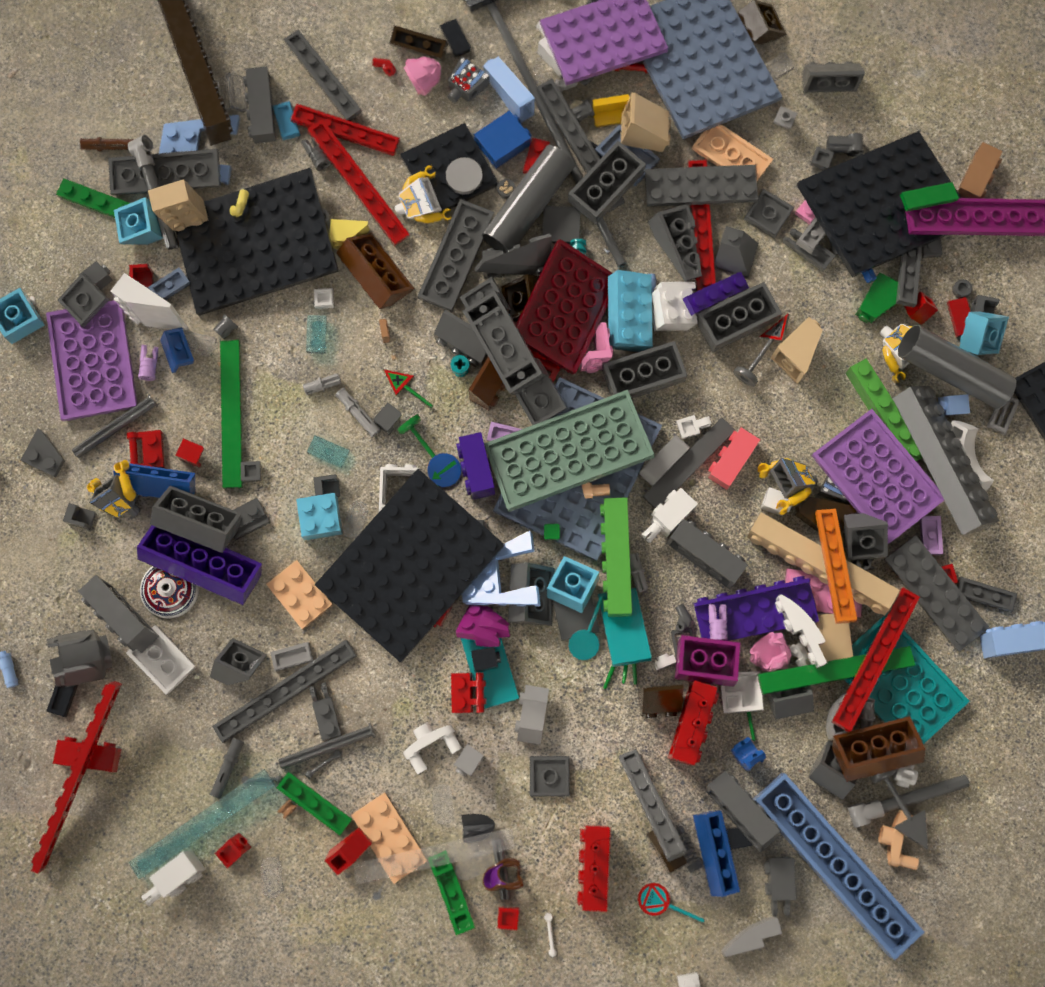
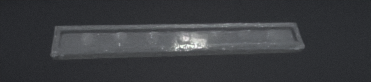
M507 828L355 863L353 867L358 885L514 849L516 846L512 828Z

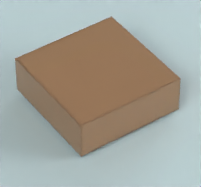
M380 319L383 343H388L391 341L388 323L386 319Z

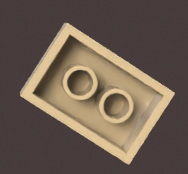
M184 179L148 190L152 211L173 231H182L185 227L198 226L208 221L204 200Z

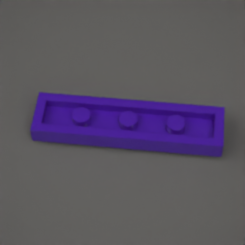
M740 271L690 294L682 300L692 316L747 290L749 286Z

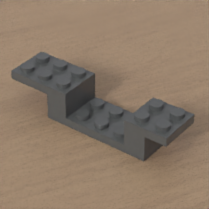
M490 277L462 295L460 299L466 308L463 310L464 315L509 394L516 395L532 425L551 419L566 410L567 406L542 362L533 356L510 316L511 308L495 280Z

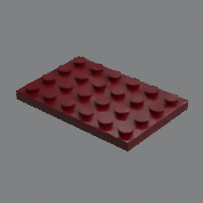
M561 239L557 240L516 326L531 350L573 375L576 374L608 306V277L613 273Z

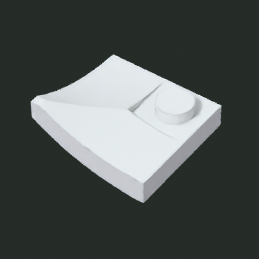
M738 672V682L734 687L721 685L724 714L764 710L763 695L757 677L761 672Z

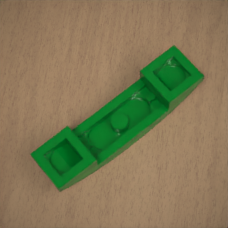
M447 850L428 857L456 936L475 929Z

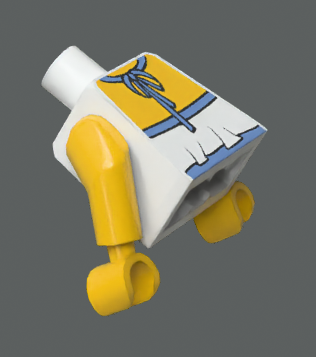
M427 166L424 172L420 171L406 180L402 188L403 191L399 193L401 203L395 206L396 213L399 216L406 213L408 218H414L415 221L422 223L438 222L441 219L451 220L452 217L447 218L444 215L446 211H451V209H445L443 213L439 212L442 209L429 180L435 177L436 172L432 174L427 173L428 170L432 169V166Z
M900 324L895 330L885 326L880 332V335L884 337L882 349L884 359L889 370L894 373L892 380L896 384L899 383L897 375H900L902 380L906 379V374L898 369L903 370L909 364V362L898 356L899 344L905 333L912 327Z

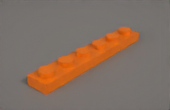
M836 509L817 510L815 515L836 624L856 622L857 615Z

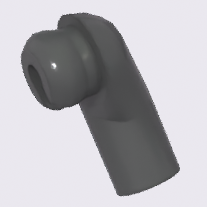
M681 604L675 608L680 616L676 629L678 632L684 633L689 629L692 619L685 605Z

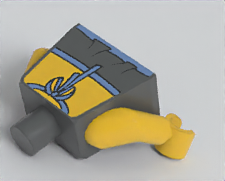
M781 458L778 461L771 462V465L761 463L758 466L757 472H760L759 477L766 478L769 471H771L784 498L788 499V501H778L776 509L783 507L780 510V515L786 514L789 506H795L809 497L812 489L818 483L817 477L811 475L805 464L792 461L789 458Z
M127 460L114 465L115 472L120 473V476L116 474L103 484H101L98 478H95L87 485V490L93 492L89 503L100 511H104L117 518L126 512L135 517L141 509L135 504L138 494L131 485L129 475L125 472L129 469V462Z

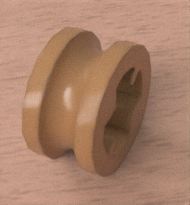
M289 799L278 810V813H282L283 818L286 819L297 808V805H293L292 800Z

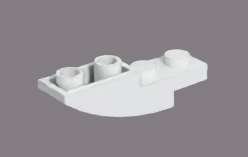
M782 594L776 598L775 606L779 613H783L785 628L788 632L791 631L792 635L798 632L801 633L799 636L800 641L804 647L807 646L809 651L808 658L812 665L815 664L816 668L825 665L827 662L819 645L825 642V639L808 614L796 603Z

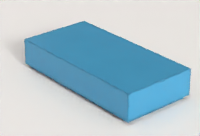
M290 101L274 105L273 109L283 141L300 136L297 124L292 123L290 120L293 114Z

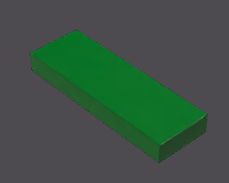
M953 182L905 191L900 194L906 212L956 202L959 199Z

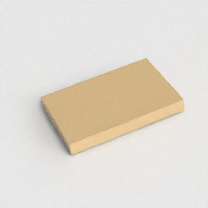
M834 614L818 615L819 622L815 624L825 639V642L819 645L826 662L853 657L849 623L836 624Z

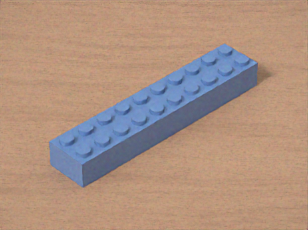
M785 773L778 775L752 799L756 805L759 804L766 812L765 815L770 820H774L778 824L783 837L889 958L896 960L924 933L922 928Z

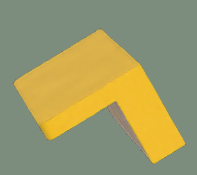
M629 94L593 99L592 109L594 111L595 127L621 124L622 113L629 100Z

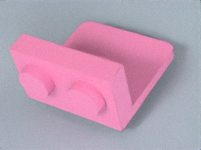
M605 322L601 323L596 329L593 336L595 351H588L579 365L580 372L595 373L598 370H602L603 364L607 363L613 356V347L609 343L610 330Z

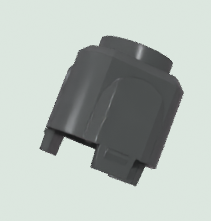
M83 630L46 639L48 648L58 646L59 657L50 659L56 687L64 685L70 687L102 680L106 676V669L112 668L111 653L106 635L99 636L94 630Z

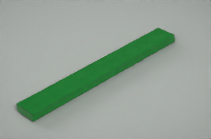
M220 341L222 488H243V482L241 481L240 341Z
M911 647L893 649L882 672L914 667L915 661ZM866 654L827 661L825 665L816 668L815 664L758 674L761 693L764 695L854 678Z

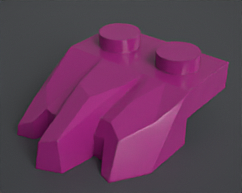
M469 605L455 633L458 638L475 640L477 646L498 647L500 646L498 638L510 637V630L508 628L510 624L488 606Z

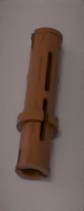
M80 138V149L97 150L98 152L103 150H128V143L134 139Z

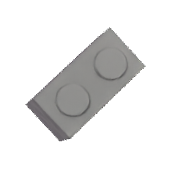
M467 744L454 763L457 767L455 771L464 777H467V775L472 776L483 760L484 755Z

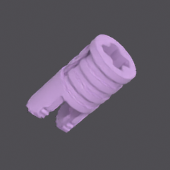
M141 345L139 379L145 381H154L156 379L155 370L159 347L154 346L152 358H146L147 345Z
M709 604L710 639L728 640L726 605H720L719 619H717L715 605Z

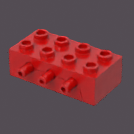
M696 680L690 682L667 759L689 766H694L697 762H700L702 756L700 746L707 739L708 732L705 729L712 721L714 713L711 712L714 704L716 705L719 693L716 692L717 687Z
M584 825V829H580V841L583 842V850L579 849V862L582 863V870H578V883L581 884V891H577V904L581 905L582 911L607 912L610 827Z

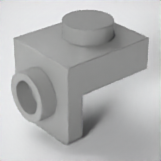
M781 106L774 119V124L790 130L797 113Z

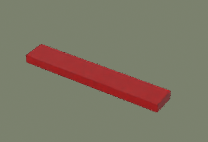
M296 103L290 119L292 123L294 122L309 128L323 119L337 138L395 156L400 142L399 137Z

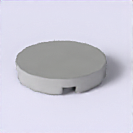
M458 158L448 166L446 182L454 192L470 194L481 185L482 169L473 159Z

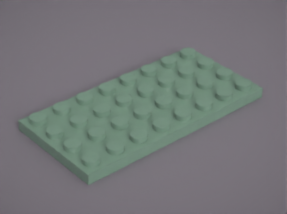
M628 390L484 443L508 512L655 458Z

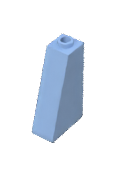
M499 56L488 60L483 65V70L489 75L490 84L513 115L516 114L521 123L534 116V96Z

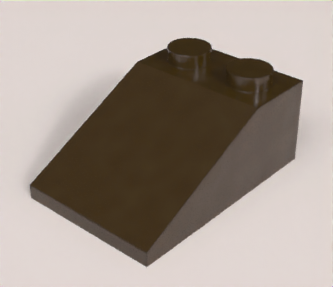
M684 684L642 688L638 691L640 715H645V719L657 718V714L665 713V717L677 716V712L682 711Z

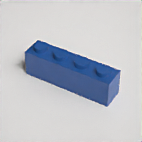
M130 463L129 469L125 471L129 475L133 489L138 495L143 497L160 498L169 486L193 495L195 494V473ZM115 470L113 471L114 476L116 474L120 476V473L115 472Z
M708 811L693 815L711 896L724 897L740 892L722 811Z

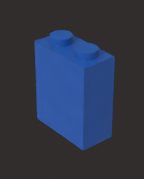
M510 110L474 133V140L479 149L495 169L530 147L532 138L529 130L522 127L519 117L516 114L513 115Z

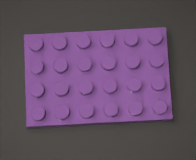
M599 0L540 20V26L566 86L668 52V46L647 0Z
M114 300L108 301L85 327L81 326L66 309L46 313L60 419L64 422L135 407L138 403L124 310L119 307V304Z
M873 409L869 410L811 455L858 513H865L888 523V544L944 501L938 487Z

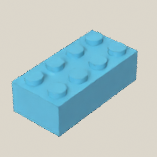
M617 270L608 277L609 343L613 349L641 352L653 347L651 274Z

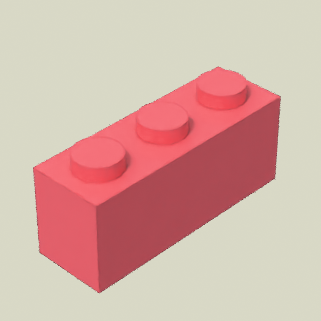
M742 427L738 432L734 430L728 439L731 441L728 448L726 446L722 448L718 454L721 457L718 463L714 461L708 470L711 472L708 478L728 490L760 441L759 438Z

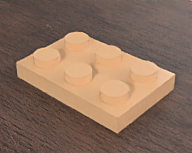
M297 560L266 584L302 629H305L333 606L327 596L315 586L314 580Z

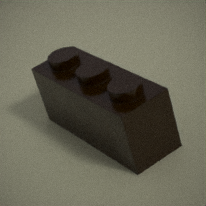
M395 25L390 39V44L393 47L444 61L449 44L446 40Z

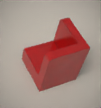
M149 264L129 265V276L146 288L154 284V272Z
M921 291L918 292L917 305L914 308L904 306L909 317L920 325H923L938 311L933 300Z
M183 438L175 456L181 461L200 468L201 464L198 461L204 451V447Z
M499 907L497 929L517 930L519 907Z

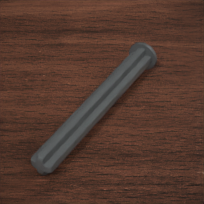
M148 394V398L74 447L72 452L77 458H80L153 407L157 408V403Z
M368 723L369 726L280 758L278 760L281 769H285L366 738H376L372 724Z

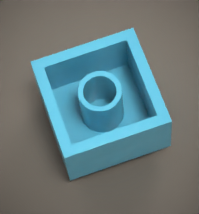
M21 288L0 299V331L11 344L45 326L28 295Z
M335 493L296 499L301 537L304 540L343 534L338 498Z
M564 556L547 587V598L583 613L599 582V571Z

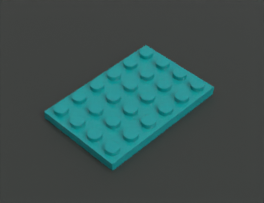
M888 612L852 644L853 657L867 654ZM903 629L894 649L910 646L915 666L882 672L869 698L875 700L874 714L883 723L910 716L923 744H925L970 701ZM854 678L844 680L850 686Z

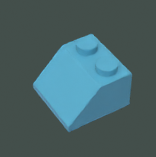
M146 197L114 210L120 244L148 245L163 239L157 216L152 211L150 200Z
M969 312L965 319L964 332L960 338V348L976 355L999 353L1009 317L985 312Z

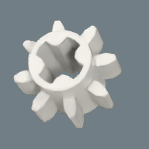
M914 765L897 769V772L893 774V779L898 780V786L909 788V784L915 785L918 771L913 770Z

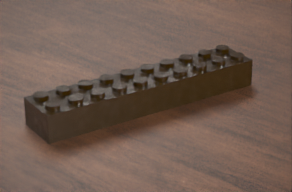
M157 0L210 146L232 140L230 132H233L228 112L225 110V104L222 96H220L218 84L214 80L212 68L208 64L205 49L202 48V42L199 34H197L195 22L191 18L188 4L185 0Z

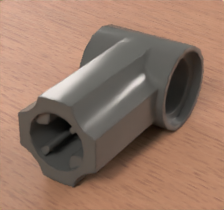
M851 133L847 136H828L826 150L834 153H847L850 157L860 156L864 152L863 135L861 133Z

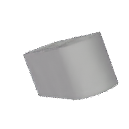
M677 435L674 436L639 474L653 487L690 450V447Z

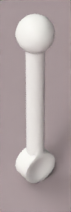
M546 913L544 918L548 926L549 955L555 957L557 951L554 949L551 926L552 915Z

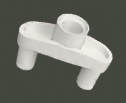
M427 722L413 730L417 741L409 746L403 754L406 760L409 759L417 775L427 769L419 754L420 750L436 740L444 739L452 754L462 749L454 735L455 731L452 725L433 731Z

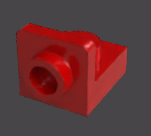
M237 833L219 848L215 855L228 869L252 847L241 833Z

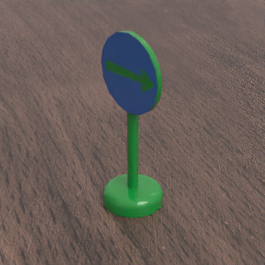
M416 414L402 424L397 431L400 434H405L411 430L432 457L428 464L427 472L429 478L440 487H449L455 484L461 475V465L458 459L448 453L434 454L415 429V426L421 421V417Z

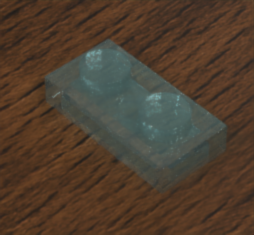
M326 315L307 316L306 353L326 354Z
M315 435L307 453L342 469L350 451Z

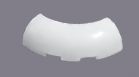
M953 420L951 422L953 432L956 438L960 440L961 448L965 455L969 457L973 471L979 476L982 488L987 491L994 480L986 475L976 458L975 438L979 428L965 422Z

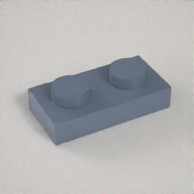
M179 267L148 288L164 300H167L189 286L190 282Z

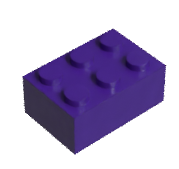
M478 432L459 437V443L456 446L459 459H463V462H460L463 477L468 478V480H465L467 494L472 495L473 500L495 495L482 433Z

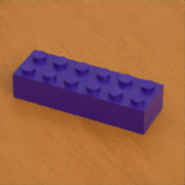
M151 525L137 545L138 560L241 605H244L262 573V563L227 548L221 553Z

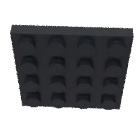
M465 122L400 154L411 176L420 171L424 172L425 168L429 165L432 166V169L428 170L427 173L432 174L436 172L435 177L429 180L442 209L439 211L440 213H443L445 209L456 207L460 199L468 201L498 185L495 175ZM458 158L473 159L482 169L481 185L470 194L456 193L446 182L447 168L452 161Z

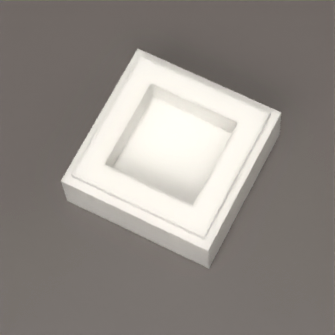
M333 288L314 289L315 309L334 308Z

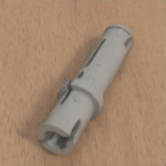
M344 387L336 393L335 396L344 404L345 410L356 418L372 438L381 431L360 407L358 400L354 399Z

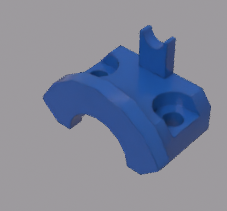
M749 737L734 745V748L730 750L738 763L746 771H750L755 764L766 759L765 752L762 749L758 751Z

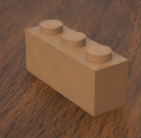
M981 143L957 191L961 198H984L987 193L985 187L992 182L995 176L993 171L998 169L1002 159L1000 156L1003 151L987 143Z

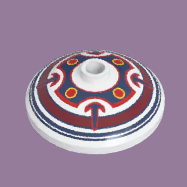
M154 566L145 573L140 585V596L144 606L152 614L161 618H176L185 614L193 607L199 593V586ZM168 584L169 589L164 591V585Z

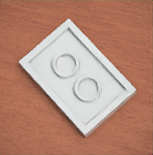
M154 625L152 629L159 637L143 653L129 649L126 654L168 695L196 666Z

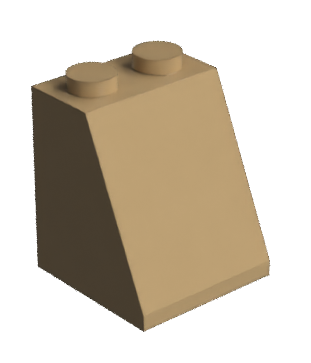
M632 92L622 113L621 143L625 146L663 152L671 140V135L668 134L671 127L669 111Z
M810 317L794 330L776 348L771 356V359L797 384L808 371L823 331L820 324Z

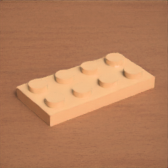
M722 124L704 131L692 146L693 151L716 166L755 165L757 182L773 161V158Z
M383 793L351 814L357 826L372 841L370 847L393 884L428 861L386 793Z

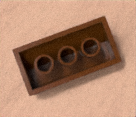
M371 233L346 238L336 252L379 309L394 305L415 289Z
M489 357L468 390L469 400L488 411L491 407L497 405L500 399L498 395L501 390L504 392L506 389Z

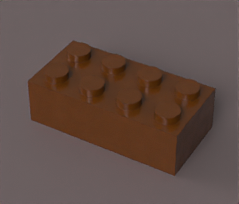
M910 716L833 736L832 749L846 782L924 763L926 748Z

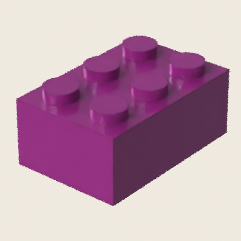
M681 635L677 646L675 680L691 682L696 680L707 684L734 687L738 682L740 642Z

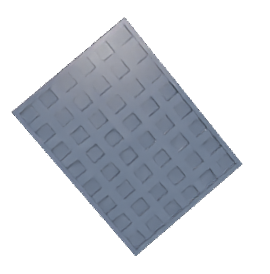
M664 0L650 6L668 46V52L642 60L683 140L781 101L782 95L730 0Z
M559 377L555 385L567 406L566 410L556 416L604 399ZM638 414L652 448L662 425ZM644 462L590 482L592 485L610 484V496H593V498L585 499L582 486L580 485L508 512L501 493L493 512L544 536V524H559L560 539L553 541L597 561L602 552L601 542H605V535H601V523H604V516H600V504H604V498H628Z

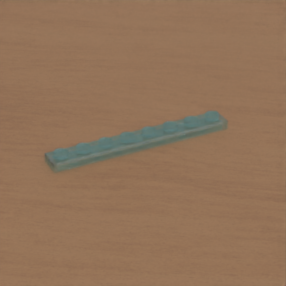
M263 769L128 863L138 879H142L276 786L266 769Z

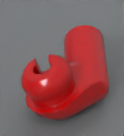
M373 58V67L382 68L387 76H393L396 73V68L391 60Z

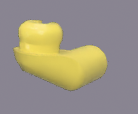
M240 190L236 206L230 207V214L232 216L240 217L243 214L249 196L247 190Z

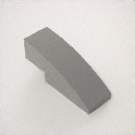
M771 916L762 919L739 932L721 950L722 955L728 957L763 948L764 938L782 934L778 917Z

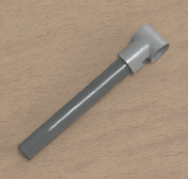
M142 135L128 143V150L136 158L139 169H142L147 188L151 190L160 187L153 167L155 166L151 153L153 142L147 135ZM157 216L166 249L178 248L179 245L175 232Z
M964 774L899 796L907 807L970 786V782ZM895 797L882 801L877 799L867 804L863 802L847 807L854 827L867 825L873 819L882 818L886 813L901 809Z

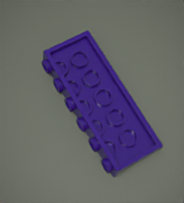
M804 576L793 578V582L788 583L785 580L774 582V586L766 587V584L754 587L755 590L747 591L746 588L735 591L736 594L728 595V593L717 594L716 598L710 600L708 597L698 598L697 602L694 603L701 638L710 639L709 604L715 605L717 619H719L720 605H726L728 640L724 641H732L786 629L783 622L785 620L783 613H779L775 606L776 598L781 594L803 609L814 623L819 622L810 578L805 579Z

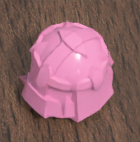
M428 57L406 59L404 69L417 93L426 96L440 80L441 66L439 62Z
M771 632L766 634L750 650V662L766 672L787 669L790 663L791 651L782 633Z

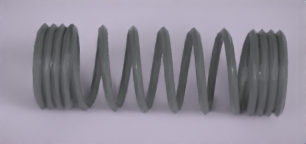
M677 827L678 834H684L680 839H687L683 842V845L689 844L685 849H692L684 857L695 854L687 862L697 859L687 866L690 873L703 867V863L699 860V857L694 858L697 852L691 853L694 847L688 848L692 843H685L689 840V837L683 838L686 835L684 827Z

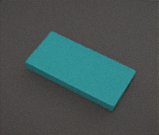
M631 588L632 616L608 617V612H604V600H607V593L598 594V600L600 596H603L600 609L612 667L652 661L636 588Z
M461 638L473 681H476V673H484V680H486V686L484 687L486 704L484 709L519 699L502 638H498L500 646L494 647L495 652L499 651L501 663H497L498 668L479 672L474 671L471 651L491 647L477 646L475 640Z

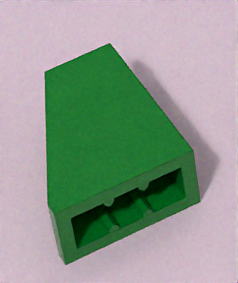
M880 272L876 276L877 279L872 282L855 314L859 320L865 323H873L898 305L896 304L898 282Z

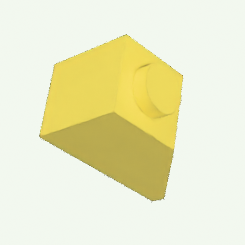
M331 219L329 235L333 248L339 249L346 238L367 234L370 229L368 221Z

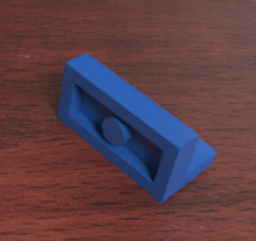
M182 327L164 331L160 342L171 372L176 373L178 367L193 364L194 359Z

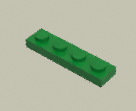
M63 178L56 192L59 198L115 218V209L130 204Z
M291 772L285 775L276 788L339 836L342 835L353 820Z

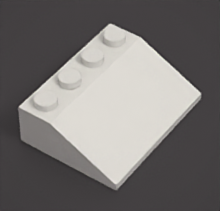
M125 273L110 291L115 297L113 300L119 304V307L124 310L129 319L137 325L141 323L147 327L170 330L182 327L183 331L186 332L189 329L172 304Z

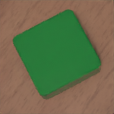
M544 524V540H559L560 525Z

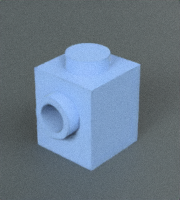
M968 394L938 397V403L943 407L945 416L970 413Z

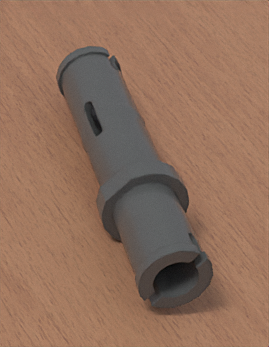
M236 738L232 739L227 754L223 756V764L209 795L219 799L222 798L235 763L238 764V756L245 743L244 741Z

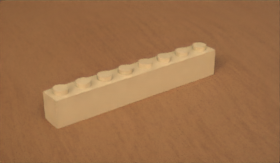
M761 512L747 538L753 544L763 546L771 554L784 558L787 563L800 567L806 574H812L819 578L822 583L828 584L821 545ZM846 560L854 600L869 606L875 613L885 616L900 590Z

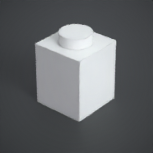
M769 487L765 493L761 509L780 515V510L783 507L776 509V505L779 500L788 501V499L784 498L781 491Z

